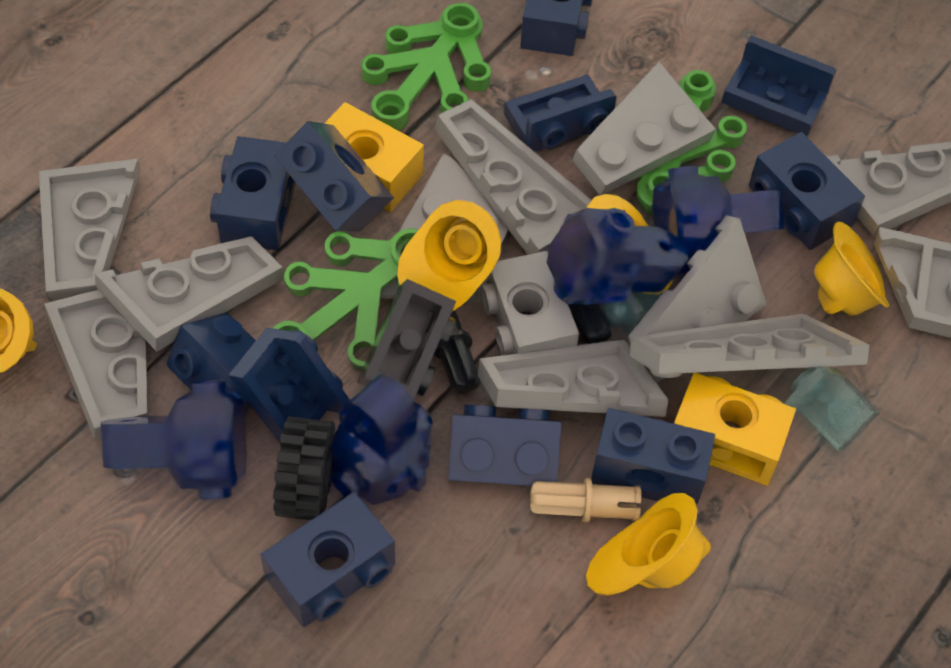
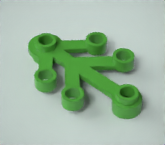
M454 3L444 10L439 21L408 27L394 25L387 29L385 33V48L390 54H370L364 57L361 62L362 79L370 85H380L387 81L389 73L409 69L414 70L397 91H383L373 98L372 117L401 131L409 121V107L434 75L442 95L440 113L453 108L448 105H460L468 101L467 95L459 88L449 56L457 46L465 63L463 75L465 87L471 91L480 92L490 86L491 68L483 61L476 40L482 34L483 22L478 11L473 6L466 3ZM396 39H401V40H404V41L397 42V41H394V40H396ZM437 40L432 47L411 50L412 43ZM372 68H379V69H381V70L372 71V70H370V69H372ZM478 74L482 77H473L472 75Z
M694 70L681 79L679 86L701 112L707 111L713 104L716 92V85L712 77L702 70ZM737 116L722 118L718 129L714 132L710 141L659 166L658 169L655 168L640 176L636 195L641 207L651 215L666 216L680 207L686 192L713 182L724 183L730 180L736 164L735 158L731 153L719 149L725 147L736 148L743 143L747 131V125L744 120ZM726 130L735 131L737 134L728 133ZM709 154L705 166L678 174L682 163ZM720 164L725 166L726 168L720 169L715 167L714 165Z
M408 228L401 230L389 241L356 238L342 231L330 234L325 240L324 247L326 257L333 265L345 266L351 263L354 258L383 262L370 272L313 268L308 263L301 261L290 264L284 272V280L291 294L306 296L314 289L342 293L303 323L283 321L275 325L273 329L298 330L307 334L315 341L358 308L355 338L348 346V358L353 368L362 371L366 361L357 360L354 354L361 347L372 348L376 339L381 290L398 278L399 258L408 242L419 229ZM337 243H345L350 247L343 255H337L331 251L332 247ZM297 273H306L309 276V280L303 285H295L291 282L292 277Z

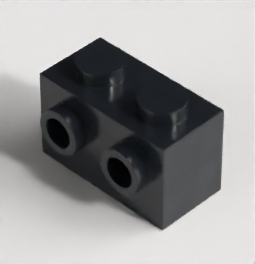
M409 279L405 280L396 291L357 383L402 403L413 401L416 394L423 397L435 372V367L429 365L437 346L445 347L454 329L456 319L450 317L456 301Z

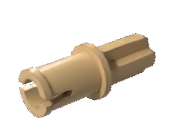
M585 478L583 484L536 481L531 487L530 508L531 512L535 514L581 516L582 522H589L590 517L631 519L632 521H636L640 517L641 509L637 508L636 503H641V488L637 485L633 487L592 484L591 479Z

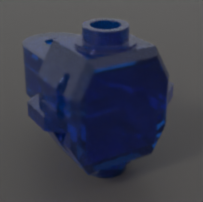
M698 166L668 169L669 179H665L663 183L656 184L653 189L652 212L655 240L668 261L678 264L679 273L689 272L690 267L687 263L698 249L707 250L719 235L716 227L726 215L740 218L745 234L784 229L781 190L730 194L717 176L704 177V175H699Z
M585 208L578 212L567 214L560 230L551 242L546 263L554 278V292L563 302L572 305H605L612 302H624L630 292L658 293L663 291L687 262L688 252L682 241L666 229L652 226H635L633 219L625 210L618 208Z
M378 374L345 404V408L339 413L340 424L335 432L331 448L334 474L330 478L335 488L344 497L355 491L358 496L363 497L371 505L399 498L408 489L419 492L426 485V469L429 467L432 448L433 421L429 413L421 405L414 402L409 393L396 380L388 375Z
M226 380L192 382L193 392L177 399L168 416L125 417L100 422L103 467L108 469L166 467L181 489H198L199 499L217 500L231 497L232 487L236 486L237 481L246 473L247 444L242 396L237 391L226 390Z

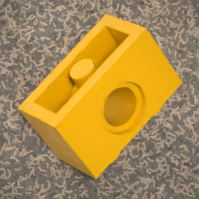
M344 102L324 123L336 127L392 194L394 199L384 208L385 210L392 212L424 175V144L352 105Z
M695 372L692 375L674 424L715 434L709 465L768 486L778 464L796 408L783 404L773 396L758 395L735 387L723 378L705 376ZM723 421L734 422L741 428L730 427Z

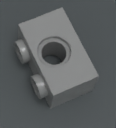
M542 251L498 261L493 271L487 277V284L481 285L480 291L486 314H494L498 327L495 328V336L501 356L577 346L579 332L548 252ZM519 312H530L533 315H524Z

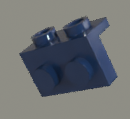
M751 36L746 43L742 60L724 90L721 103L793 132H802L808 137L827 100L836 69L817 60Z
M587 74L506 101L504 115L519 140L531 150L537 152L545 148L552 149L558 147L563 142L586 134H592L615 109L617 97L612 89L600 92Z
M226 312L181 325L168 357L167 366L232 430L242 425L250 403L228 375L256 340L237 320Z
M266 327L228 376L280 443L283 427L289 416L320 420L326 411L348 414L353 407V403L342 389L343 382L328 369L317 353L318 347L313 339L298 330L286 331Z
M464 404V414H453L448 480L532 486L536 481L558 482L561 422L549 420L550 410L518 408L517 418L496 416V406Z

